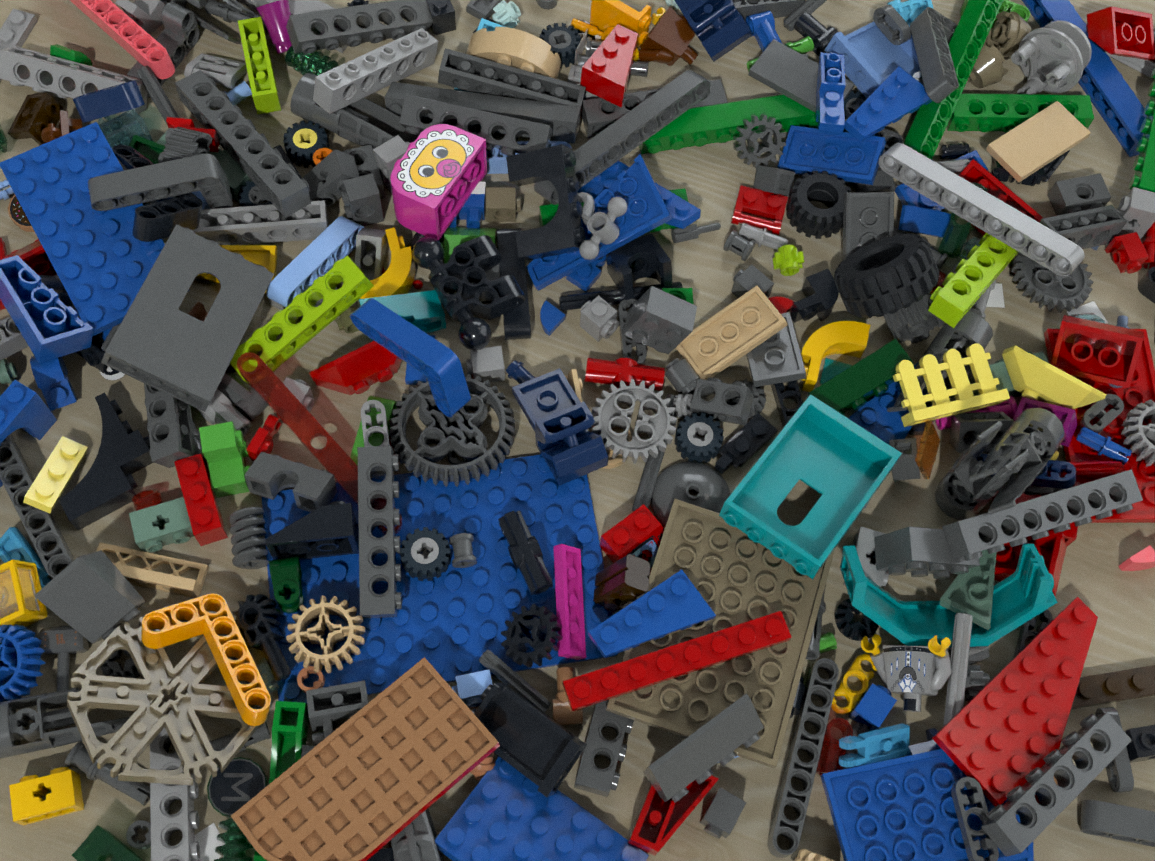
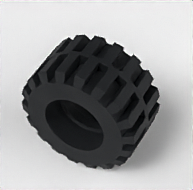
M812 171L811 175L806 173L802 176V179L798 178L786 206V210H788L786 215L787 219H791V226L797 227V232L800 234L804 232L806 233L805 236L809 238L813 235L816 239H821L823 235L825 238L831 237L832 233L837 234L840 228H843L844 193L851 192L849 186L845 187L846 182L843 179L838 180L837 175H828L826 171H822V174L818 173V171ZM809 201L822 202L828 209L817 208Z

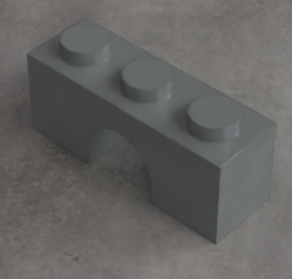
M261 452L244 475L250 493L274 500L281 490L294 487L293 494L297 508L308 512H313L321 506L329 505L337 493L333 474L326 470H318L306 466L301 462L283 459L275 454L271 455Z

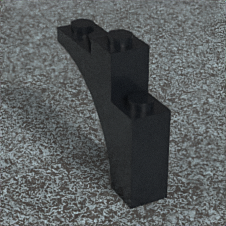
M105 392L95 397L102 418V438L98 454L84 478L71 491L58 499L69 521L77 530L138 499L134 490L138 485L132 474L154 463L149 452V436L143 438L138 429L133 431L127 420L122 422L119 417L123 413L115 399L110 401Z

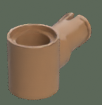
M558 668L556 670L558 693L555 695V699H552L553 720L560 725L583 724V709L571 711L562 684L563 681L573 678V668Z

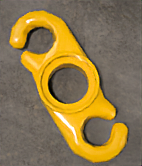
M864 653L857 656L842 677L840 686L835 690L834 695L836 697L844 696L848 703L846 707H839L836 703V698L833 697L831 708L837 714L844 715L852 712L867 690L869 680L874 677V672H865L861 667V662L869 661L872 664L873 670L877 671L870 654ZM848 677H857L862 684L861 690H851L847 685Z

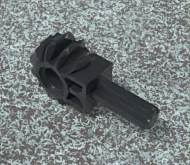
M252 594L247 595L246 602L238 601L240 607L238 611H232L233 615L236 616L235 622L238 629L251 648L263 652L275 680H286L289 678L291 670L278 644V641L284 638V635L279 626L281 625L280 622L276 620L281 614L280 610L276 609L277 603L263 594H257L256 596ZM257 614H258V619H257V621L254 623L255 617H256Z

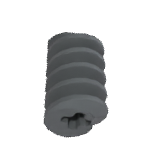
M244 508L233 512L229 516V522L232 524L230 527V533L232 534L231 543L234 545L231 549L234 555L232 563L238 568L260 569L269 564L268 560L261 559L268 555L267 550L260 549V547L266 546L265 539L259 538L266 534V530L258 528L265 524V519L258 518V516L264 514L263 508Z

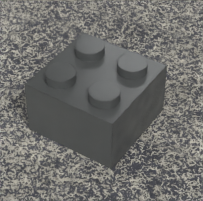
M651 286L628 310L623 335L637 343L652 347L658 352L669 354L693 332L697 306Z

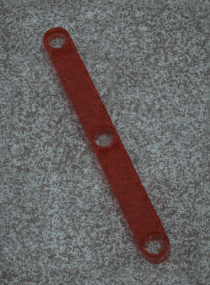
M252 352L242 354L237 361V368L241 376L326 471L334 475L335 481L358 505V466L257 354ZM248 360H255L258 364L257 368L252 372L243 370V364ZM317 436H322L327 440L325 447L322 449H315L311 445L312 440ZM383 498L376 499L372 504V508L382 510L385 508L387 500ZM401 514L400 525L395 526V534L402 529L403 521ZM383 525L377 526L382 533H387V528Z

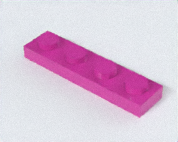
M559 544L554 546L556 616L558 617L557 622L562 625V629L557 631V633L563 637L562 640L558 641V656L580 660L586 658L581 549Z

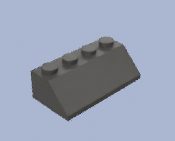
M747 693L647 767L643 773L664 802L672 798L674 803H676L689 793L686 786L694 780L701 784L713 775V772L710 770L711 767L718 762L722 766L726 765L737 756L734 752L735 749L742 744L747 749L760 739L757 733L764 726Z

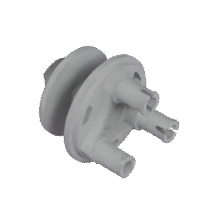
M1053 21L1043 28H1037L1029 32L1021 40L1018 50L1011 55L1012 62L1015 65H1020L1028 79L1027 83L1017 91V94H1036L1042 90L1051 93H1062L1072 89L1081 79L1083 70L1091 60V45L1085 33L1079 27L1067 21Z

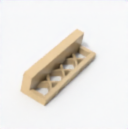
M101 542L97 548V551L102 550L104 553L107 551L117 554L120 561L113 564L131 585L192 598L200 596L209 569L208 565ZM140 558L144 560L147 566L142 569L128 566L127 563ZM162 564H169L174 572L165 574L156 572L153 569ZM190 569L199 571L197 580L184 578L180 575Z

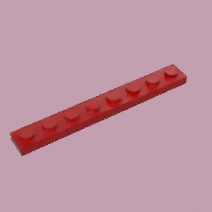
M778 611L565 680L562 684L571 711H575L789 641L792 637L782 612Z

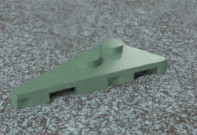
M986 549L981 551L983 557L979 558L980 566L969 568V573L958 574L940 598V605L954 613L972 615L973 623L989 630L991 627L997 552L988 554Z

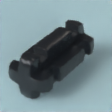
M962 143L948 144V147L942 145L939 153L942 159H946V156L948 159L959 158L970 153L968 143H964L963 146Z

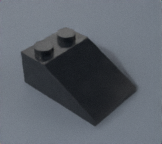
M335 501L327 506H321L265 539L266 546L273 560L298 556L299 560L359 554L357 521L351 503Z

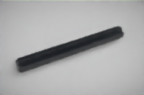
M678 281L673 282V286L668 288H683V286ZM661 284L633 287L634 298L632 299L638 301L651 286L660 290L663 287H661ZM619 289L560 296L559 305L562 311L581 309L587 301L590 300L592 302L598 295L609 305L620 304L624 297Z

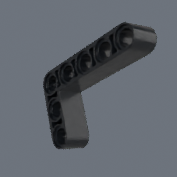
M120 144L112 148L124 171L154 164L131 146ZM193 193L149 201L148 205L136 208L132 234L140 241L150 242L169 237L176 224L191 230L197 229L200 223L203 203Z

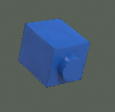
M872 683L848 717L855 722L866 724L869 726V731L877 730L897 700L892 697V693L887 688L881 685L876 686Z

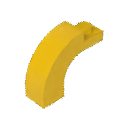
M395 227L385 230L391 251V263L384 274L370 280L374 287L360 299L407 294L413 284L416 269L411 246H405L403 236H397Z
M838 321L816 330L808 338L801 352L806 371V379H801L803 381L802 391L811 392L814 389L818 379L820 364L824 358L834 354L861 358L867 347L871 325L856 321Z

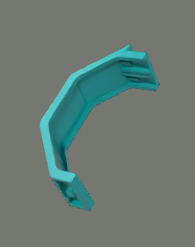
M1034 544L1022 545L1015 572L994 585L991 627L989 630H986L972 622L970 647L989 646L1058 603L1052 592L1054 588L1053 575L1048 572L1044 564V558L1038 553ZM843 546L840 570L852 606L906 646H928L930 639L936 635L937 642L940 645L941 641L947 637L951 641L949 647H952L956 613L941 606L940 601L898 600L865 576L855 546Z

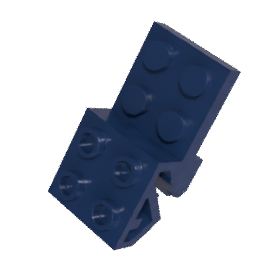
M674 0L713 62L753 35L743 17L733 5L732 0Z
M560 368L512 387L515 399L535 431L536 446L559 486L608 465V455L602 437L588 431V428H591V425L595 423L594 417L584 401L580 402Z

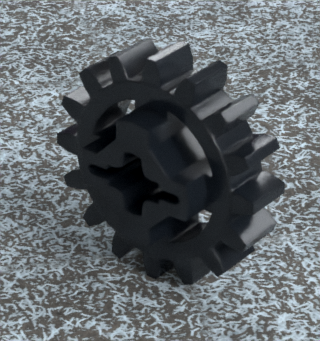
M532 604L530 610L525 606H521L520 614L513 611V621H505V624L509 627L508 630L501 632V635L507 638V640L501 643L507 649L505 654L520 666L524 664L531 668L533 662L538 666H542V658L545 657L551 660V650H559L555 642L563 639L557 633V631L562 629V625L557 622L558 617L545 606L540 608L536 604Z

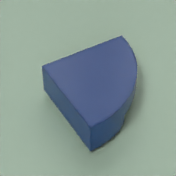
M545 301L540 311V321L543 330L550 336L565 320L566 315L548 301Z

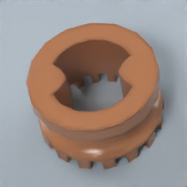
M309 666L307 669L303 668L298 674L297 683L304 693L307 690L323 688L325 685L323 673L321 670L315 673L314 666ZM309 673L319 676V680L313 683V687H306L303 683L304 679L309 677Z

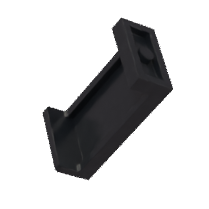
M490 684L481 695L482 703L477 710L473 709L472 712L499 742L500 746L494 753L538 785V791L545 797L554 795L587 744L506 684Z

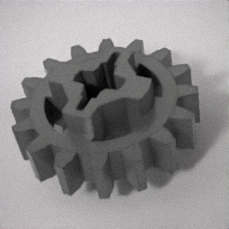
M761 114L758 119L756 115H751V122L744 119V127L736 128L740 134L739 136H733V139L738 141V144L733 148L741 151L737 157L739 159L745 158V164L750 165L752 163L753 167L757 168L761 163L762 166L768 167L769 160L774 163L777 162L776 154L783 155V152L779 149L780 146H786V143L781 141V138L785 137L786 133L779 132L782 124H775V118L769 117L767 120V115ZM759 126L757 130L751 131L754 127ZM758 138L763 140L761 145L756 142ZM746 139H747V144H748L747 149H746V145H745ZM768 151L767 154H765V155H763V156H760L762 153Z

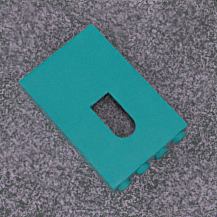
M810 394L724 502L719 516L728 525L736 527L747 534L753 542L760 543L769 549L775 557L783 559L794 566L797 572L813 579L891 472L902 453ZM801 480L822 494V496L800 524L789 526L778 518L777 509L796 483Z

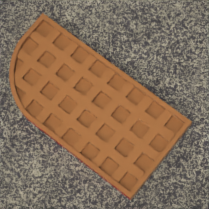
M424 657L232 814L231 817L254 849L267 861H367L494 752L500 744Z

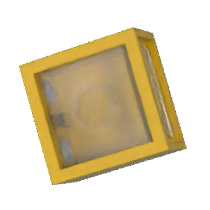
M12 559L0 565V626L18 624L26 627L48 617L46 606L35 597V594L41 590L35 563Z

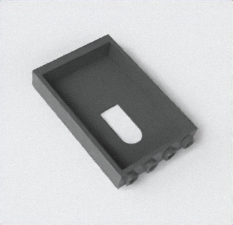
M176 224L107 347L101 363L205 412L274 273L268 271L262 265H256L244 259L238 253L230 252L220 247L215 241L207 240L195 234L193 230ZM202 273H209L219 280L220 291L203 322L178 309L195 277Z

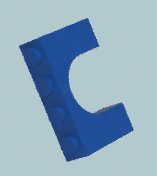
M14 380L0 396V444L8 435L19 428L36 439L41 440L57 421L40 396L17 380Z

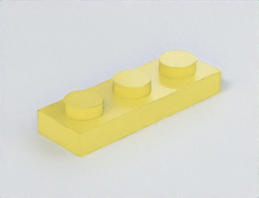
M62 436L24 496L23 503L51 513L86 455L88 447Z

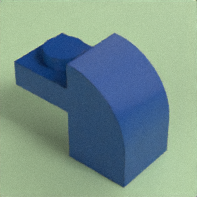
M32 356L30 359L31 369L36 384L41 389L50 411L77 402L67 377L68 369L63 358L58 357L39 364L36 357Z

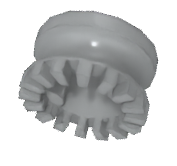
M678 394L674 398L675 402H673V405H675L676 409L674 413H676L677 417L689 416L691 418L693 411L690 409L693 399L692 394H686L685 396Z

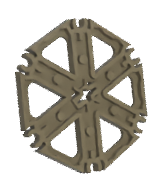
M139 617L140 628L132 629L129 623L125 622L124 633L120 630L119 625L78 667L70 681L71 687L80 688L81 690L79 692H68L67 706L92 763L94 764L98 759L97 768L100 770L106 763L115 764L110 771V776L112 778L118 776V781L193 786V779L190 774L193 773L195 782L199 784L202 782L200 771L203 769L209 770L211 775L216 777L217 765L222 773L259 726H250L243 721L227 686L203 684L218 666L204 634L196 636L199 641L173 668L163 647L151 649L142 643L143 617ZM151 629V631L155 632L160 631L159 629ZM124 649L130 653L142 679L96 675V672L115 651ZM229 657V659L238 660L236 657ZM175 692V701L170 699L163 704V694L169 696ZM251 705V706H250V707L253 708V709H261V708H262V707H257L256 705ZM96 708L135 711L108 743H102L97 739L87 717L88 713ZM197 716L236 719L241 722L242 728L224 750L214 751ZM165 727L181 760L180 767L176 770L143 769L139 767L137 759Z

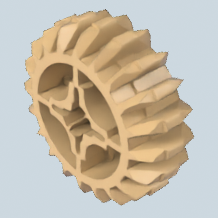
M323 595L320 598L319 604H316L314 599H310L311 607L307 609L304 605H300L299 608L303 614H293L292 618L296 623L288 624L287 628L292 634L286 636V639L289 643H293L290 645L289 651L297 653L294 659L297 663L304 661V668L307 669L314 664L315 673L322 670L323 666H325L327 673H331L332 665L335 664L338 670H342V661L346 660L347 663L352 664L353 659L350 654L359 655L361 653L360 649L355 645H363L365 643L364 638L359 636L366 632L365 627L360 625L363 619L360 615L355 616L357 613L355 606L348 608L349 603L347 600H343L338 605V598L336 596L331 598L330 603L327 602L326 597ZM329 615L343 618L349 626L342 627L341 624L331 623ZM319 617L316 626L307 628L314 619ZM326 625L330 630V633H328V638H326L327 645L324 639L322 638V636L325 634ZM348 637L344 645L339 650L333 652L335 644ZM304 642L321 645L323 655L309 651L305 648Z

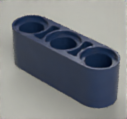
M136 80L73 98L83 123L145 105Z

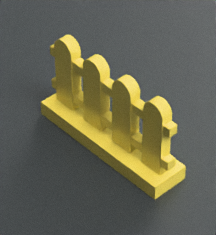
M975 343L966 349L967 358H961L959 351L950 349L943 354L944 363L938 364L936 357L931 354H927L920 359V369H914L912 362L909 360L899 362L896 365L897 374L893 375L894 382L899 381L905 400L901 401L903 408L907 407L909 411L908 414L901 417L903 426L908 427L998 405L1010 399L1007 388L997 390L996 388L1000 383L998 378L993 379L987 361L991 359L990 353H985L983 347ZM966 365H970L975 380L973 384L969 382L964 367ZM941 371H947L952 389H946ZM919 376L924 378L929 393L927 395L922 394L917 378ZM978 390L979 395L974 396L973 391ZM955 396L956 401L950 402L949 397ZM931 401L932 406L926 407L925 403Z

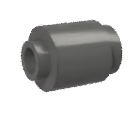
M674 359L666 366L665 376L679 394L684 396L686 394L693 395L697 381L700 379L686 359Z

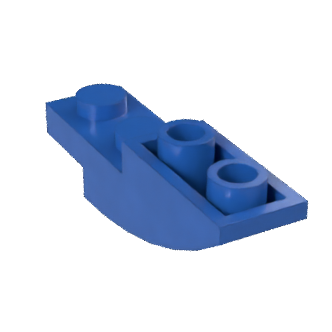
M820 53L816 91V122H818L819 131L843 133L845 126L843 94L846 86L844 55L837 53Z

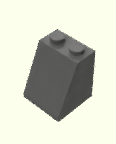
M102 550L77 557L35 594V597L92 644L102 639L105 640L124 621L129 623L141 613L139 608L146 602Z

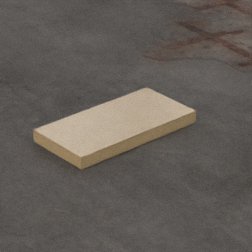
M1056 101L988 144L986 151L1018 182H1021L1087 139L1091 132L1061 103Z
M755 286L696 327L675 349L683 359L687 360L700 379L707 380L719 374L788 324L761 289Z

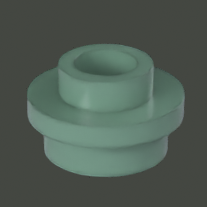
M6 359L0 360L1 384H11L15 380L14 378L18 377L16 367L13 362L8 363Z

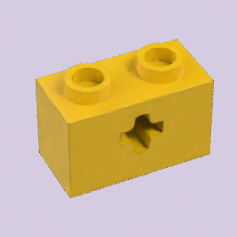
M69 767L53 769L50 771V775L43 777L38 775L25 776L19 779L20 783L9 785L13 822L24 826L84 810L80 774L71 769L69 770ZM47 789H50L52 793L47 794Z

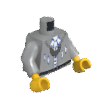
M873 635L872 641L874 644H871L868 641V637L864 636L860 643L861 648L865 652L870 653L872 662L884 685L888 687L890 692L904 695L903 711L921 712V695L936 696L938 690L943 687L951 675L949 652L946 651L951 641L947 637L941 641V645L937 642V636L935 635L928 642V646L883 645V649L879 648L882 641L880 635Z

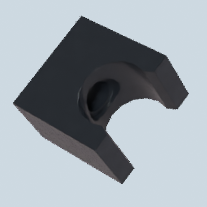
M652 233L638 237L606 254L608 274L625 300L634 298L633 282L640 278L656 279L663 288L673 286L671 260Z

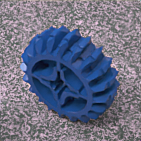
M23 625L0 626V702L20 699L22 696L30 695V688L38 686L36 677L43 675L39 670L40 665L46 663L41 660V655L45 650L38 648L42 640L35 637L36 632L28 630Z

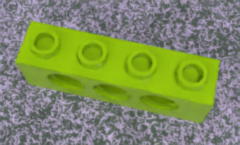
M256 17L239 20L238 26L257 115L281 111L262 18Z

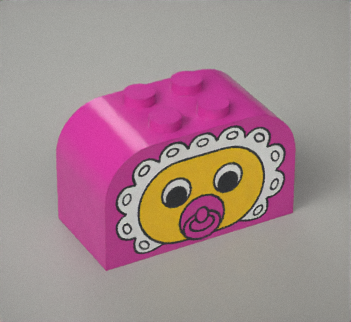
M449 124L433 125L422 131L418 138L409 144L404 156L396 161L391 173L394 211L398 222L410 230L439 240L464 206L479 181L481 182L487 174L486 139Z

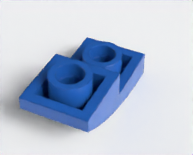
M903 205L898 230L938 238H948L952 214Z

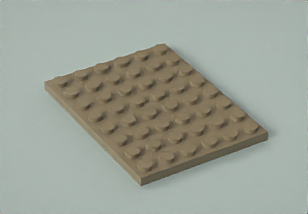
M674 499L649 576V590L647 592L680 570H683L716 617L626 650L622 662L778 611L782 612L792 638L789 641L609 699L606 711L687 738L747 693L764 728L757 733L760 736L759 740L747 749L742 744L734 752L739 757L775 768L780 756L834 551L816 576L811 579L807 575L797 572L794 566L785 560L775 557L769 549L760 543L750 540L747 534L738 528L728 525L719 516L720 513Z

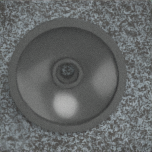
M686 461L673 464L660 473L651 497V507L656 519L665 528L674 499L720 513L724 502L731 494L726 481L716 470L703 463ZM695 490L698 495L692 496L688 491Z

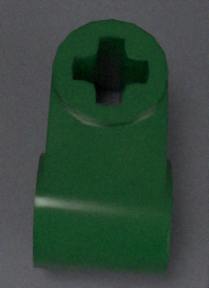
M292 556L270 560V576L274 596L279 608L285 613L299 611L300 605H303L304 602L299 557ZM288 594H291V596H290L291 599L286 600V599H287V595H288Z

